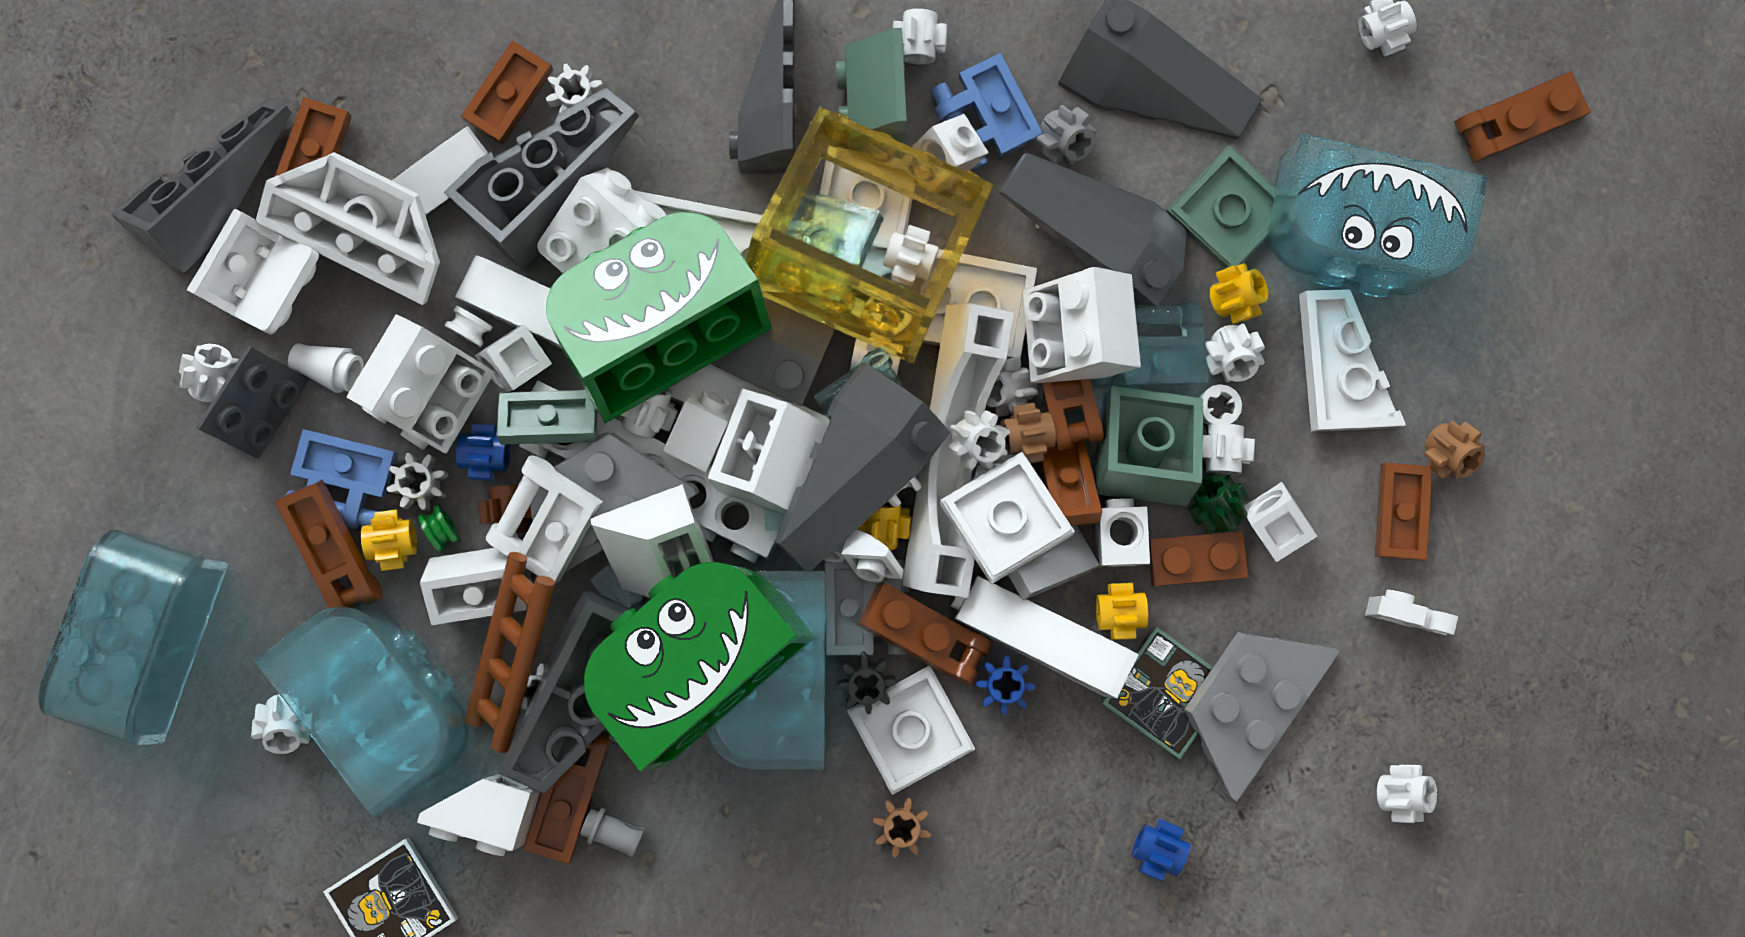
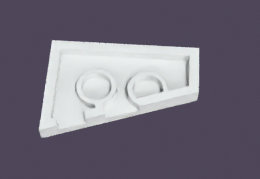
M1313 290L1299 294L1311 432L1389 429L1406 426L1401 411L1395 410L1386 389L1390 385L1384 370L1379 372L1369 347L1372 341L1351 290Z

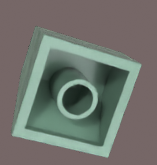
M891 28L845 45V61H836L837 89H846L847 106H838L839 134L849 135L850 146L860 148L904 146L907 118L902 28Z
M1111 386L1102 422L1104 440L1098 442L1096 451L1095 485L1098 495L1187 506L1202 484L1203 398Z

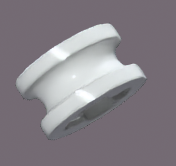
M456 306L453 310L456 314L455 319L447 321L444 326L476 346L482 347L484 343L482 335L485 332H491L493 327L465 309Z
M1221 384L1212 386L1199 397L1203 398V424L1209 426V424H1231L1241 414V398L1236 390L1230 386ZM1222 395L1228 400L1224 405H1230V413H1224L1219 418H1215L1210 414L1214 408L1208 409L1207 407L1208 400L1214 401Z

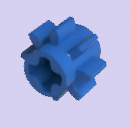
M472 423V434H459L456 446L457 468L468 469V478L479 481H495V471H507L510 460V444L500 445L495 424Z
M1003 656L1001 668L995 669L992 664L985 662L983 666L989 675L986 681L979 680L975 682V686L986 688L988 696L983 699L981 704L985 707L994 700L1000 702L999 710L1001 715L1007 714L1009 703L1015 702L1017 706L1025 709L1027 705L1021 696L1024 690H1033L1036 686L1032 683H1025L1022 677L1029 666L1024 664L1016 670L1010 668L1011 661L1009 656ZM1004 671L1008 672L1009 680L1017 682L1016 690L1009 691L1007 699H1001V691L993 689L992 685L993 680H1000Z
M1162 819L1158 820L1156 828L1144 824L1137 835L1131 857L1141 861L1138 871L1163 882L1166 872L1177 877L1182 871L1190 851V843L1180 839L1184 829Z

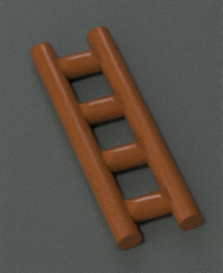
M510 552L507 557L464 719L466 724L473 727H480L485 721L494 730L490 747L499 753H506L510 748L555 586V581L547 576L536 577L534 584L523 574L527 563V556L519 552ZM517 596L528 605L523 626L512 617ZM506 638L517 648L512 668L501 659ZM495 680L505 689L501 708L490 699Z

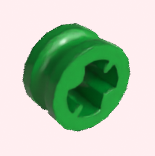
M437 504L433 507L434 511L432 514L426 515L422 513L418 515V520L430 543L438 552H441L445 549L446 542L453 541V543H457L461 538L448 513L440 504Z

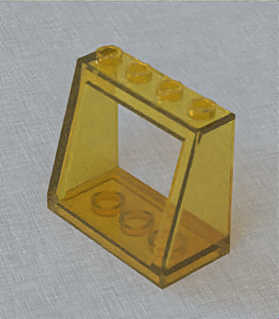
M819 106L751 237L746 263L757 277L763 297L913 364L994 184L981 179L973 172L963 171L943 162L931 153L919 151L896 141L886 133L876 132L856 123L844 114L832 112ZM821 158L958 219L924 295L786 234Z

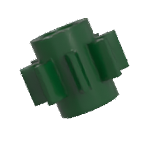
M1213 475L1202 480L1201 486L1192 497L1195 504L1188 508L1196 524H1203L1208 533L1211 534L1214 530L1224 533L1237 528L1242 523L1244 517H1247L1248 513L1243 504L1247 503L1250 498L1242 483L1235 484L1230 475L1225 477Z

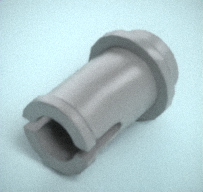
M601 807L600 811L591 808L581 829L580 836L588 838L587 843L590 845L593 841L628 854V856L633 858L645 828H639L605 814V808Z

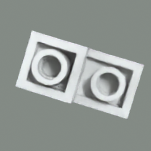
M467 126L392 181L419 194L425 216H427L449 199L444 191L476 160L485 156L488 152Z
M858 529L824 559L835 563L842 562L845 559L858 577L871 582H880L884 578L902 579L904 572L888 547L876 538Z

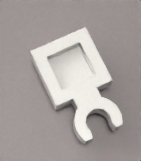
M1386 590L1385 596L1369 597L1366 616L1408 627L1420 628L1441 635H1454L1458 616L1413 604L1415 596L1411 594Z

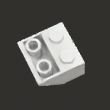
M1091 267L1023 290L1031 382L1046 383L1106 378L1141 368L1132 274Z
M396 314L346 397L446 454L495 371L422 326Z
M742 388L708 479L720 493L786 514L796 488L804 485L814 459L809 456L815 442H822L829 424L787 402Z
M683 484L590 518L592 527L622 590L650 597L648 595L649 591L663 578L669 575H673L676 578L689 567L700 563L714 562Z
M497 774L484 778L424 810L419 814L417 823L430 826L428 834L436 838L457 842L458 837L470 838L477 841L476 849L489 854L504 856L505 851H514L525 844L542 792Z

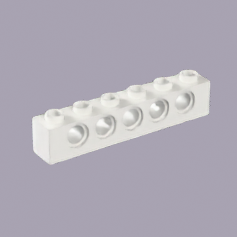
M538 380L532 392L558 391ZM598 413L597 441L614 432L631 443L634 449L644 455L651 456L663 464L665 469L685 482L689 481L692 484H699L705 487L707 493L705 502L693 510L706 540L713 543L716 535L733 543L730 552L752 563L756 562L758 556L769 561L777 545L775 539L786 514L720 493L708 479L711 468L707 472L695 468L663 452L665 443L655 438L638 436L625 429L622 422L616 419L605 424ZM574 442L566 446L559 445V443L520 444L519 447L545 459L549 451L566 460L594 442ZM732 505H742L749 512L747 524L738 530L728 529L723 522L724 512Z

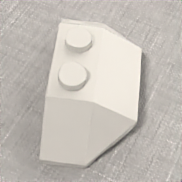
M335 152L266 180L255 222L299 244L308 246L319 254L421 305L427 302L440 261L419 194Z

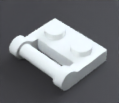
M532 455L527 458L521 470L524 476L499 523H494L486 535V541L507 556L510 552H519L526 555V569L537 576L550 577L556 584L561 580L591 525L590 518L596 516L603 501L555 471L548 461ZM541 486L549 492L524 539L521 540L518 538L516 530Z

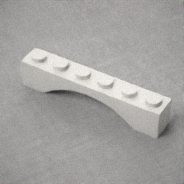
M972 303L946 305L930 410L950 431V434L919 474L918 481L921 484V489L916 492L902 586L923 592L969 598L975 558L940 505L942 498L970 483L972 478V470L960 464L962 455H957L948 450V446L953 443V431L949 427L950 425H957L958 422L965 419L966 410L978 414L979 417L985 411L995 381L1007 360L1014 312Z

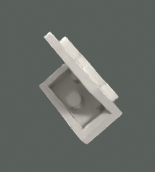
M607 167L580 178L542 235L537 247L539 252L548 261L564 273L584 261L591 253L608 248L626 238L633 230L645 227L666 216V214L659 206L645 201L631 188V183L625 176Z
M234 209L187 290L236 318L271 335L289 319L295 298L302 286H305L314 276L319 253L308 246L278 234L255 222L256 220L247 214Z

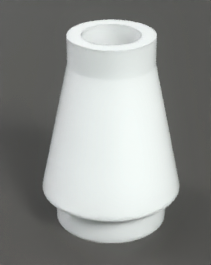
M297 343L292 347L288 357L289 369L300 372L335 393L349 392L364 368L362 357L355 355L351 348L308 346Z

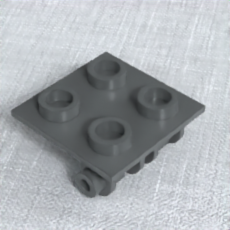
M248 345L196 428L259 459L266 446L273 439L275 432L287 413L297 401L308 379Z

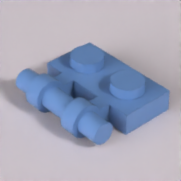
M1001 53L959 73L958 79L965 91L953 96L946 82L935 86L930 91L938 105L935 107V111L941 122L960 116L963 111L974 107L984 126L975 132L984 146L993 143L1000 158L1036 141L1037 137L1043 134ZM986 157L971 169L972 172L988 165Z
M303 429L290 475L308 479L307 486L323 479L326 486L328 484L348 489L349 493L346 503L334 501L347 528L359 530L362 526L371 525L374 512H379L366 509L367 496L372 495L386 499L388 494L387 487L390 486L393 476L389 467L396 465L398 453ZM289 490L286 495L294 492V490Z

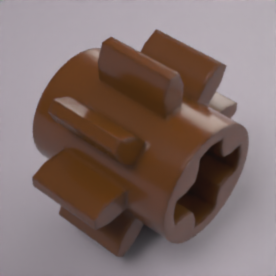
M519 484L488 488L489 500L478 501L480 524L493 525L494 523H499ZM531 505L516 533L528 532V519H532Z

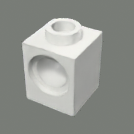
M965 114L932 126L904 155L926 191L931 193L961 180L989 152Z
M525 324L512 330L475 355L480 363L495 371L491 380L500 393L515 390L552 364Z
M696 391L685 400L663 452L707 472L714 463L734 409L728 407L729 401L710 391H704L703 393Z
M1282 482L1244 506L1251 526L1276 562L1318 537Z
M1134 499L1105 500L1106 508H1101L1102 516L1100 523H1094L1096 559L1100 565L1097 568L1144 566L1150 564L1147 506L1134 507ZM1115 520L1125 521L1132 529V540L1126 546L1115 543L1110 536V527Z

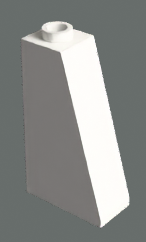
M979 576L975 577L970 585L969 598L955 596L951 607L958 610L953 620L1103 697L1118 698L1139 655L1027 599L1022 600L1020 596L994 583L991 584L988 580Z

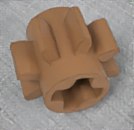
M1034 403L1012 406L1013 414H1009V419L1001 420L1000 426L1010 431L1004 437L1007 455H1017L1023 452L1029 463L1044 461L1043 453H1047V448L1055 447L1056 432L1051 414L1049 412L1041 413L1040 409L1036 410Z
M1454 421L1437 426L1432 430L1425 442L1426 452L1424 455L1431 460L1428 466H1432V471L1443 479L1449 475L1453 476L1456 480L1460 477L1466 478L1471 476L1480 468L1485 458L1483 450L1485 445L1478 441L1482 433L1466 421L1461 426Z
M910 797L905 799L903 807L895 808L891 801L886 800L885 804L888 810L886 817L876 816L872 820L873 823L884 828V833L878 835L875 839L876 844L879 845L889 841L893 845L892 856L894 858L898 856L900 847L909 846L911 852L917 855L918 848L915 842L919 836L931 838V832L920 828L919 823L929 815L927 810H921L914 814L910 810L912 806ZM900 815L904 821L911 818L914 820L915 823L909 827L911 836L903 839L899 833L891 836L889 831L894 828L892 819L895 816Z

